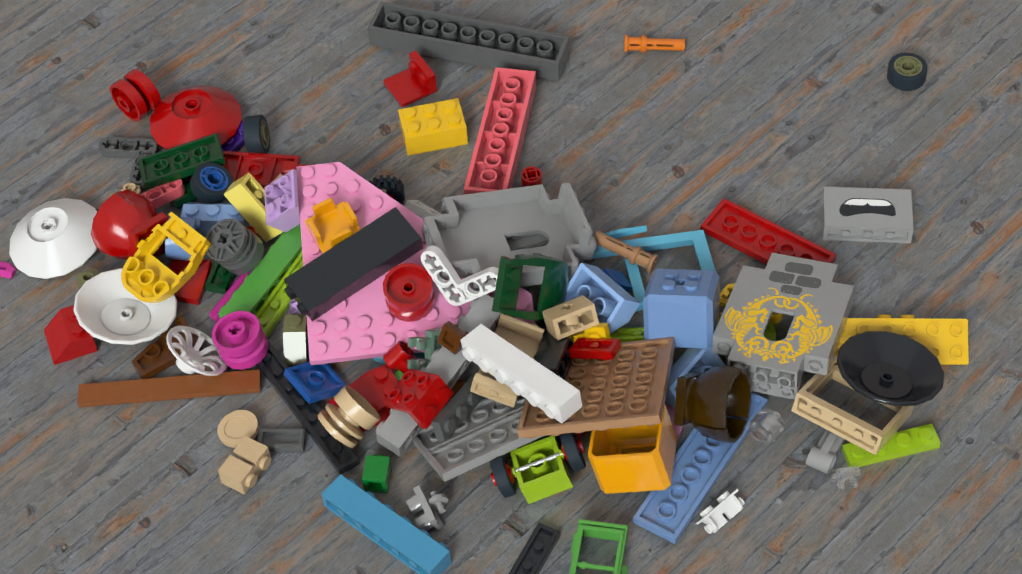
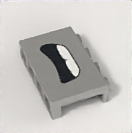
M824 186L822 196L824 216L823 240L911 243L914 230L911 189Z

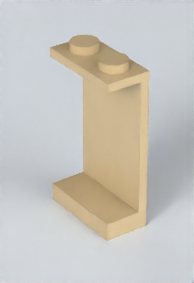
M501 314L495 333L533 359L538 351L539 343L542 341L544 329L539 328L535 324L520 321L514 316ZM481 369L473 378L470 392L512 408L515 407L519 395H516L509 386L499 383L493 375L488 372L485 373Z

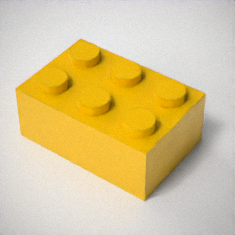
M458 98L398 109L400 128L407 156L468 144L467 127Z

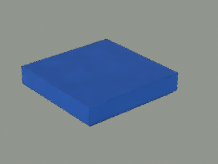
M310 361L286 368L284 371V376L308 404L335 396L346 385L328 363L311 365Z

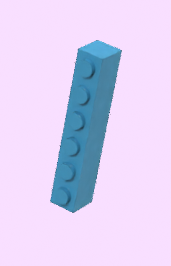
M340 474L321 493L324 506L416 573L442 574L450 566V550L444 543L436 542L424 529L419 530L413 526V523L407 517H401L396 514L390 505L379 502L373 493L362 490L353 479H347Z

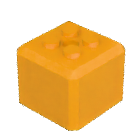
M664 405L662 421L659 424L592 431L588 458L600 489L605 494L666 490L671 485L677 438L666 405Z

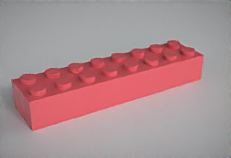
M495 68L464 186V195L513 188L536 93V71Z

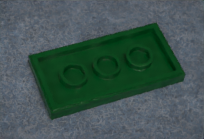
M218 133L138 159L145 190L193 175L196 168L203 163L226 164Z

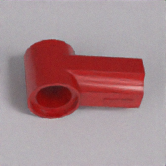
M401 340L383 355L385 363L392 370H400L403 374L409 370L407 369L408 360L416 359L408 344Z

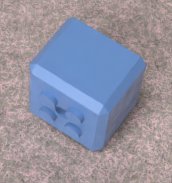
M657 268L653 271L643 297L644 340L674 336L675 347L701 349L713 347V334L720 320V276L714 270Z

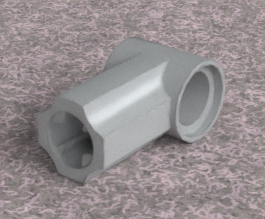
M825 430L817 446L814 445L811 448L806 459V465L829 474L845 439Z

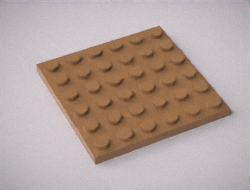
M674 336L623 342L613 360H582L580 358H573L565 381L580 390L582 407L561 424L556 419L549 418L539 407L532 406L526 399L517 428L518 437L558 436L565 433H583L593 430L605 431L612 428H630L640 425L652 426L661 423L675 350Z

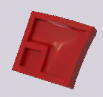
M210 259L202 260L196 273L174 293L178 302L200 305L205 292L204 285L212 267ZM172 260L168 268L176 275H179L181 271L184 272L190 261Z

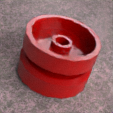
M132 69L123 79L117 80L110 86V94L118 108L129 119L136 122L145 117L148 111H153L156 105L161 102L160 94L155 85L138 69Z
M405 263L392 268L386 274L383 281V293L386 306L391 315L398 320L412 322L426 317L432 311L435 304V292L432 278L425 268L418 264Z

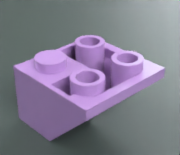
M292 169L264 187L266 225L283 232H288L300 224L297 170Z

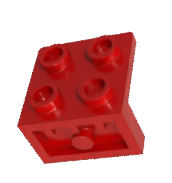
M416 50L409 53V69L383 80L384 85L401 107L437 92L436 75Z

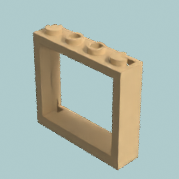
M834 355L827 376L815 374L797 392L791 411L877 455L910 417L914 406H892L880 403L898 412L884 429L880 430L816 396L817 393L831 379L853 389L842 378L838 365L835 366L837 356Z

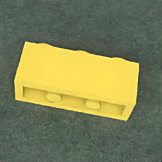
M247 173L233 182L223 195L239 211L243 218L255 228L258 235L267 242L283 231L266 225L265 190L250 173Z

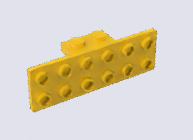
M877 315V318H848L835 355L838 356L839 348L849 337L866 331H887L907 336L924 345L938 358L941 365H967L969 363L968 320L914 318V315H900V318H891V315Z

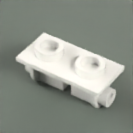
M736 489L731 494L728 490L716 499L719 502L718 505L714 508L709 505L700 513L702 518L696 524L698 525L703 521L705 524L704 529L707 533H716L728 522L722 515L723 513L731 519L739 511L743 510L745 502L742 498H737L734 495L739 490Z

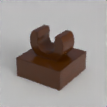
M448 321L443 325L437 342L455 355L461 351V339L468 332L462 331L458 328L459 325Z

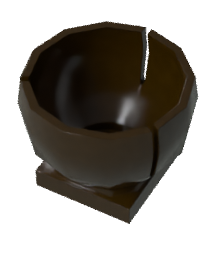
M715 366L704 373L694 372L677 377L674 425L684 426L691 423L702 436L723 443H735L742 436L748 421L729 418L726 415L737 418H749L751 382L748 372L733 366Z

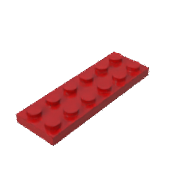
M725 198L700 227V230H703L705 234L766 265L772 253L827 263H834L837 254Z

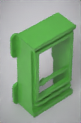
M579 519L577 532L573 536L571 554L573 556L569 574H577L578 567L581 569L591 568L613 571V574H627V566L623 565L628 538V525ZM583 536L619 541L615 567L588 564L585 561L580 563L579 558Z

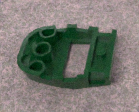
M533 253V255L518 254L513 259L501 256L492 311L526 320L544 319L542 311L565 302L569 282V267L567 263L540 253ZM523 265L545 267L537 311L516 310Z

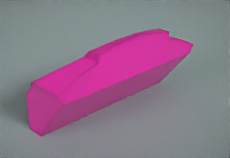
M0 262V277L12 279L18 269L10 263Z

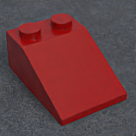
M387 364L367 371L349 385V387L364 397L380 415L381 419L374 427L378 426L381 421H386L390 416L391 408H387L384 401L390 391L398 384L397 379ZM334 398L327 402V404L330 403L339 408ZM359 426L362 432L366 431V429Z

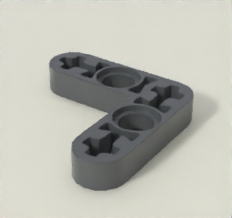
M103 138L99 142L101 154L104 157L135 159L130 173V182L140 185L141 190L145 189L140 175L138 159L158 153L157 142L154 139ZM127 146H134L131 150H124Z

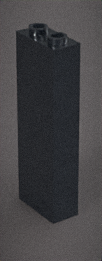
M395 207L286 277L284 281L287 288L284 291L291 301L293 299L296 300L300 313L303 316L307 315L311 321H314L422 250V239Z

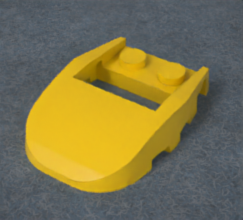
M173 212L168 214L171 218L163 226L157 224L152 229L153 233L145 241L142 239L137 244L138 250L133 257L128 258L121 272L123 286L143 302H162L176 293L196 273L211 245L206 238ZM166 237L170 238L191 255L190 263L184 272L181 271L179 275H176L153 256Z

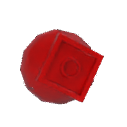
M129 189L119 191L111 195L100 206L93 218L91 237L94 245L101 252L121 260H126L134 256L138 250L137 244L142 239L145 241L153 233L152 229L157 224L163 226L168 221V216L162 212L157 214L155 205L146 197ZM165 240L153 254L155 258L165 253Z

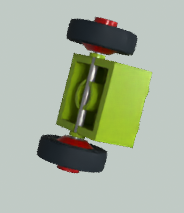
M575 433L560 434L561 447L555 436H549L510 451L514 465L512 469L503 455L490 461V466L492 469L491 478L495 487L498 486L504 498L511 497L517 493L514 481L515 477H517L520 490L528 504L573 488L565 459L569 461L574 472L586 468L583 455L585 449L581 439L578 440Z

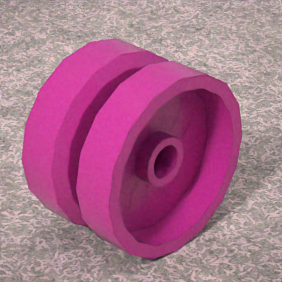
M236 311L225 315L215 324L212 331V341L222 360L233 369L253 367L261 362L267 354L269 348L268 338L262 330L257 317L248 311Z

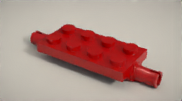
M223 151L226 164L221 166L230 172L233 182L250 173L264 189L280 173L285 175L292 169L297 170L296 167L307 166L308 164H300V156Z

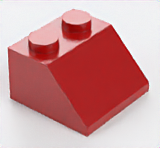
M74 305L60 309L44 329L54 365L98 351L94 337L79 325L74 313Z

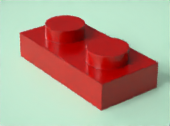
M577 338L569 349L571 358H580L582 360H613L621 348L620 339Z

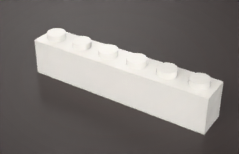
M480 324L461 339L462 354L468 361H473L482 371L493 375L499 383L509 386L516 395L526 398L532 406L539 407L549 418H554L562 424L582 407L580 390L484 325Z

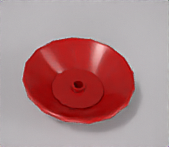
M205 85L186 87L169 94L156 105L149 119L150 133L157 144L165 149H170L218 133L221 145H224L236 134L241 124V106L232 94L221 88Z

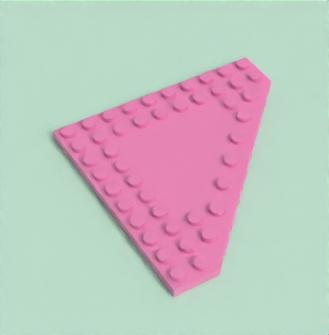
M341 162L296 167L303 266L322 255L304 220L314 215L312 210L314 205L332 198L335 205L343 201L348 202L357 218L360 229L396 207L419 234L423 245L422 250L400 264L413 263L425 268L421 262V255L427 248L422 234V218ZM385 273L314 321H311L307 316L310 364L318 365L383 357L400 340L408 344L409 337H425L426 330L443 327L448 321L457 324L459 318L469 312L472 301L459 306L450 304L433 281L435 304L432 311L418 321L406 322L398 320L391 315L386 306L383 293V281L387 274ZM520 287L516 310L534 311L532 294ZM495 291L488 293L489 296L494 298ZM516 317L518 320L526 322L528 324H535V320H526ZM417 347L411 348L413 353L425 352V350H417Z

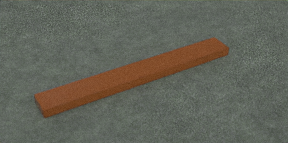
M257 369L223 372L217 376L197 374L79 384L77 404L80 408L261 392V371Z

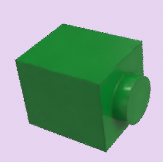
M380 454L374 456L366 455L362 476L365 492L388 494L392 473L390 457Z

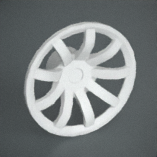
M175 326L167 333V345L172 354L177 358L176 365L181 371L187 374H195L197 372L207 376H217L226 370L227 365L221 356H206L213 351L218 352L212 338L205 333L188 326ZM181 331L184 332L185 337H186V342H185L184 338L182 337V335H180V334L177 333V332H181ZM191 333L199 336L194 347H192ZM172 337L177 338L180 343H172ZM204 339L211 344V346L199 351ZM175 348L181 350L180 356H179V354L175 351ZM210 361L219 362L221 364V367L218 368V366L215 363ZM204 365L210 366L213 371H204Z

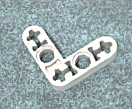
M428 246L422 253L421 262L450 304L459 306L495 291L499 270L497 267H489L461 280L440 248ZM439 272H446L450 280L442 279ZM489 276H490L491 278H496V281H495L494 279H492V280H489L487 283L485 282V281H487V279L489 278ZM474 282L478 284L480 290H473L469 283Z

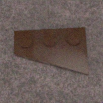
M180 315L171 328L175 326L189 327V325ZM170 329L162 333V336L155 343H150L132 360L134 368L142 379H149L176 364L177 358L170 351L166 341V336ZM181 331V332H177V333H179L180 335H182V337L184 338V340H185V342H186V337H185L184 332H182V331ZM191 333L192 347H194L198 338L195 334ZM172 337V343H180L177 338ZM175 348V351H176V352L179 354V356H180L181 350Z

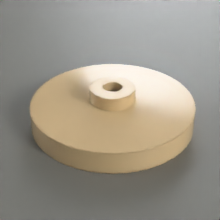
M236 410L227 414L220 421L217 433L224 445L236 448L244 436L251 439L257 436L259 422L252 412Z

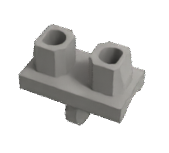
M417 485L413 488L415 495L410 497L406 503L414 514L422 509L424 511L422 515L415 518L418 528L425 531L433 527L438 531L443 529L444 525L437 510L440 514L446 511L444 507L448 503L446 494H438L434 490L430 493V498L429 494L423 492L421 486Z

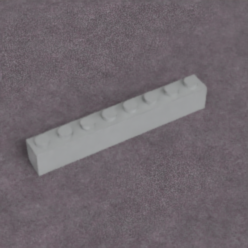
M486 294L472 301L469 312L459 318L457 325H459V329L468 333L480 324L494 332L503 313L492 311L494 298ZM442 346L440 350L436 349L430 358L431 362L427 367H422L420 371L439 375L446 385L452 389L471 362L463 356V348L454 355ZM391 409L387 420L381 421L376 428L377 442L401 457L422 428L408 413Z

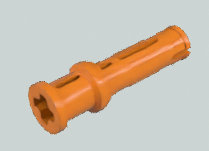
M624 35V52L640 51L644 53L646 50L684 51L685 39L647 38L645 35L629 37Z

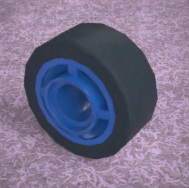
M203 163L196 168L190 180V189L194 196L202 202L221 203L226 199L223 194L233 183V178L225 167L217 163Z

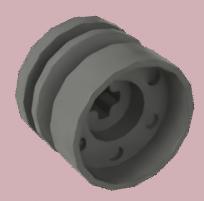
M233 218L217 222L206 236V239L211 243L206 252L208 256L235 275H244L251 272L258 266L263 257L264 247L259 236Z

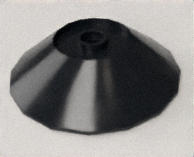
M866 331L849 337L839 348L836 363L842 378L856 392L873 401L892 406H917L932 400L943 388L945 373L938 358L924 345L907 336L887 331Z

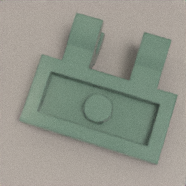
M442 327L426 330L425 337L408 338V347H417L419 351L425 350V359H409L407 369L420 371L422 367L428 366L433 352L436 349L440 350L442 347L437 342Z

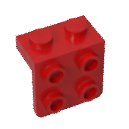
M409 369L403 374L396 387L390 391L384 404L387 408L408 413L420 428L427 429L453 395V392L439 375Z

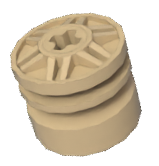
M345 385L334 396L339 408L328 403L325 406L327 411L322 410L317 416L329 434L347 447L354 448L358 444L357 439L361 440L364 437L359 426L366 430H371L381 417L364 397L351 387Z

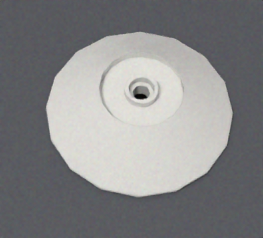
M63 198L48 201L31 210L17 224L10 238L9 255L15 267L29 277L43 279L63 276L81 267L97 250L91 237L93 218L97 213L96 209L83 200Z
M123 268L99 273L86 281L75 295L74 313L79 325L93 337L111 344L134 345L151 341L167 331L176 318L177 299L174 294L165 301L158 303H147L137 299L122 284L121 272Z

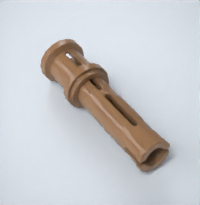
M599 230L594 235L598 246L628 259L632 265L637 264L647 269L649 273L654 270L659 255L649 254L643 251L640 246L632 247Z

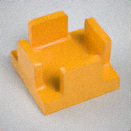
M332 198L312 207L314 215L304 220L306 227L322 254L361 230L348 202L343 201L335 205Z

